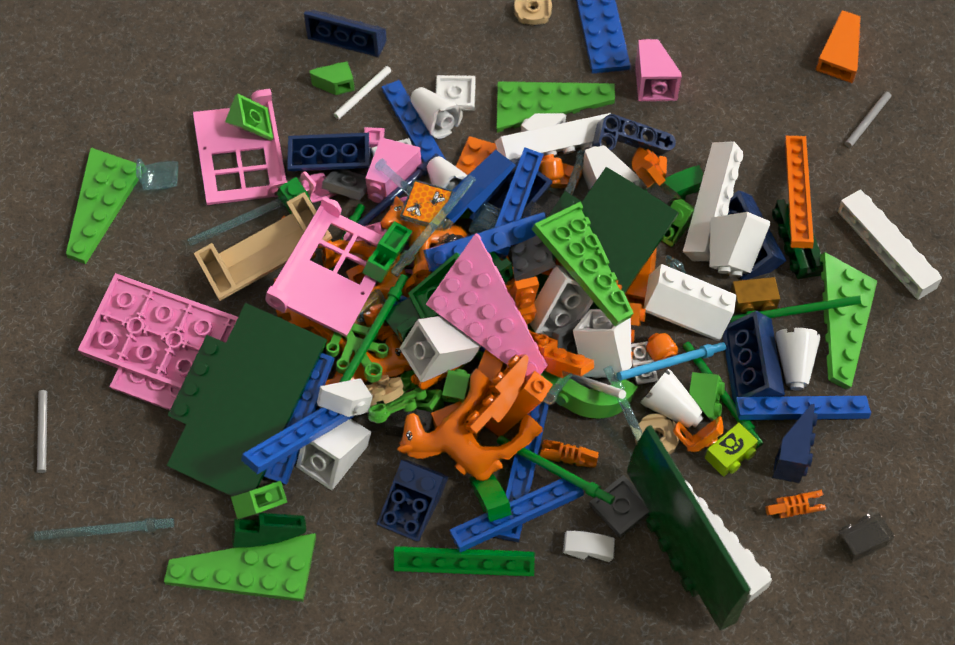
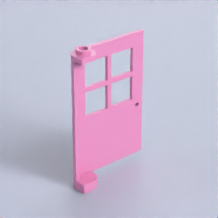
M271 89L258 90L251 95L252 101L268 108L273 133L271 141L226 123L225 120L230 108L193 112L207 205L270 197L279 198L277 196L278 189L287 183L273 111ZM264 149L265 165L242 167L240 151ZM236 152L238 168L214 170L213 154ZM267 169L270 182L268 186L246 188L243 172ZM239 173L242 189L217 191L215 175Z
M323 197L320 207L273 286H270L265 300L271 307L283 313L288 308L347 337L377 281L365 275L359 285L337 274L345 258L365 267L366 261L349 253L357 237L377 246L383 236L341 216V207L338 202ZM330 224L353 235L345 250L322 240ZM318 245L342 255L333 271L310 261Z

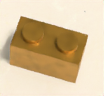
M775 277L733 281L730 292L736 294L735 314H747V311L753 310L766 311L777 309L780 296Z

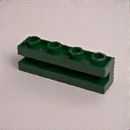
M785 199L777 200L775 208L772 209V217L778 223L779 237L784 240V252L790 257L791 272H795L797 279L821 276L823 263L820 261L821 252L814 232L813 248H791L789 204H786Z

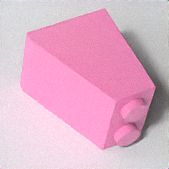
M638 40L635 63L638 101H677L681 72L659 40Z
M381 137L365 178L368 199L380 203L410 177L421 164L420 147Z

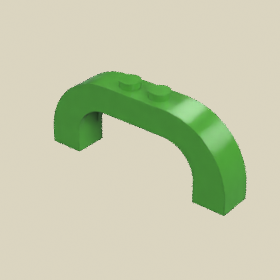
M527 324V329L535 333L530 324ZM545 370L541 374V376L553 384L546 395L548 398L560 406L588 418H608L621 413L630 404L638 388L626 379L622 381L616 379L611 386L626 392L625 398L620 399L597 390L588 389L567 376L560 378Z

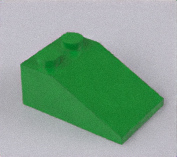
M456 252L408 293L421 319L441 316L427 306L426 303L459 258V253Z

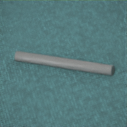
M885 92L847 139L845 146L851 148L891 98L889 92Z
M40 390L38 392L37 472L45 473L47 456V391Z

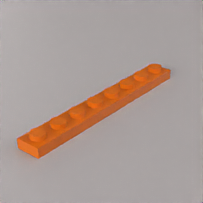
M786 136L785 148L791 248H813L814 239L806 136Z

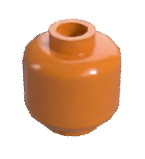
M553 154L543 156L538 171L551 179L553 183L561 182L560 179L564 177L562 160L554 158Z
M655 333L648 339L646 351L655 362L676 356L678 347L668 334Z

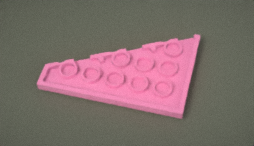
M476 233L426 305L505 364L514 355L526 354L529 359L525 377L534 371L541 375L548 365L528 331V326L520 311L516 308L513 298L504 285L505 282L480 239V235Z

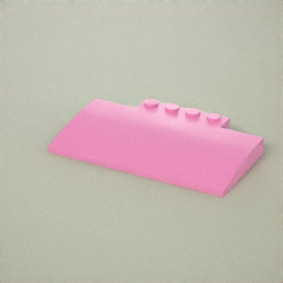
M115 273L78 351L83 356L118 368L110 384L111 389L170 411L206 335L226 343L238 317Z

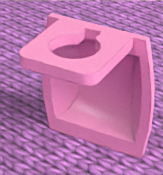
M303 172L300 176L299 181L307 191L312 203L322 201L323 197L331 198L336 195L322 189V182L326 178L324 173L309 176L307 172Z

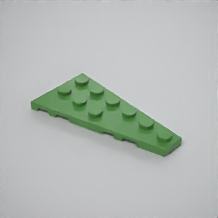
M498 82L497 132L510 127H521L523 121L534 114H567L571 112L574 114L583 109H594L614 104L615 84Z
M90 148L67 246V258L84 264L87 263L145 171L143 165Z
M581 202L535 223L532 227L534 233L614 326L632 317L634 312L624 292L619 289L616 283L617 277L608 266L610 262L597 235L592 233L590 228L591 222L588 217L584 216Z
M824 252L820 255V261L823 263L824 270L821 273V277L825 285L823 301L860 296L861 304L824 310V322L827 324L828 330L825 338L829 345V354L827 355L828 380L844 389H849L852 387L877 280Z
M316 534L298 536L266 546L237 547L170 559L164 583L165 585L303 602Z

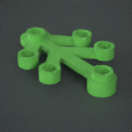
M353 324L349 334L345 337L347 343L342 356L336 363L337 372L345 373L350 364L349 361L353 351L356 353L364 340L355 337L353 332L366 336L370 327ZM334 331L331 341L326 345L327 355L336 357L339 354L338 344L343 335ZM377 333L368 350L374 351L379 358H385L388 355L389 347L385 343L378 344L374 342L378 338ZM365 354L361 361L365 369L364 376L369 382H377L382 377V366L371 362L367 354Z
M413 370L400 375L405 389H403L404 393L399 398L386 404H378L376 402V405L369 408L368 418L370 421L382 423L387 420L391 413L404 409L406 412L413 411L417 408L415 400H422L427 397L426 390H422L419 387L416 388L418 385L412 383L411 377L415 374ZM415 388L413 391L405 393L408 389Z

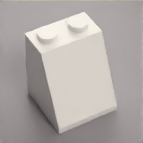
M605 145L585 150L583 176L589 191L605 167L639 186V176Z
M749 212L711 217L709 267L718 270V273H728L730 277L734 278L742 277V274L751 273L769 229L770 221Z
M589 309L573 330L578 354L594 360V369L583 376L592 378L612 377L617 379L618 372L632 367L631 318L614 326L600 309Z
M437 316L418 319L402 343L400 350L420 382H425L448 370L470 362L481 346L445 318Z
M349 419L302 447L296 467L330 490H333L367 448L371 431L354 420Z

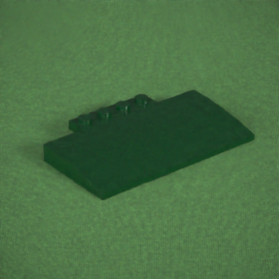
M605 167L583 201L565 191L548 217L581 202L583 206L582 212L591 222L590 228L592 233L597 235L610 262L608 266L611 272L615 273L618 285H622V291L625 294L679 212L628 179ZM540 273L534 276L537 277L539 283L535 300L549 275ZM593 301L589 309L600 308Z
M245 303L226 343L206 335L167 415L186 424L167 466L231 496L257 489L266 470L259 474L255 473L241 461L242 454L286 429L328 340Z
M652 425L647 426L634 448L626 473L649 510L646 520L647 527L651 533L655 532L658 537L657 542L661 551L668 554L672 570L674 572L678 571L681 576L682 587L686 592H690L692 597L700 596L721 631L737 623L751 588Z

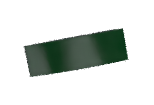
M259 513L258 520L234 519L232 530L233 547L266 546L306 533L305 516Z

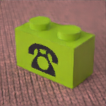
M738 423L707 449L705 459L723 477L729 472L733 474L739 469L740 463L745 458L750 460L756 454L758 440Z

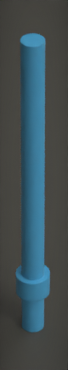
M724 342L714 345L706 344L700 346L697 350L618 372L617 379L622 381L700 357L708 358L713 356L714 353L726 350V345Z

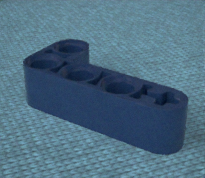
M609 114L598 122L592 147L603 146L601 140H603L611 151L615 148L618 141L636 148L649 149L656 155H663L675 147L676 141L670 133L615 114ZM606 122L610 123L611 129L606 126ZM624 128L628 129L630 135L625 133ZM643 134L647 137L648 142L643 139Z

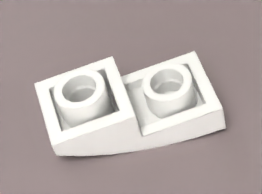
M648 341L631 344V351L633 352L631 368L654 362L646 351ZM656 371L636 376L634 380L636 385L657 382L658 377Z
M566 531L563 553L581 559L591 556L610 562L614 555L615 538L591 532Z

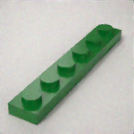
M394 547V571L534 576L535 552L467 549L460 553L459 549Z

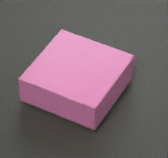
M365 128L364 133H369L370 147L378 146L381 137L384 138L385 128Z

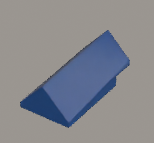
M494 150L452 190L453 192L444 216L451 223H455L466 209L471 213H475L516 165L500 152Z

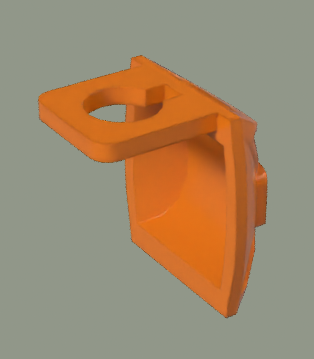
M719 416L693 436L679 421L675 424L673 432L687 447L688 451L698 452L715 443L718 437L723 434L722 417Z

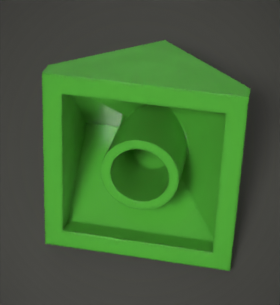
M240 94L235 95L225 122L271 141L273 133L268 108Z

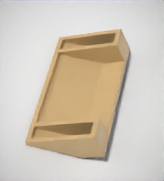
M305 192L287 201L292 214L225 251L218 253L213 243L194 253L220 301L286 264L317 212ZM328 229L322 238L325 242L332 239Z

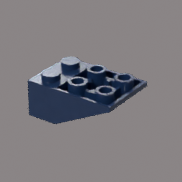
M811 404L782 439L775 457L772 478L800 483L802 476L806 477L808 467L811 466L813 458L810 449L814 445L815 433H812L813 426H816L818 414L814 413L815 404Z
M401 460L377 525L419 542L441 498L449 476L412 461Z

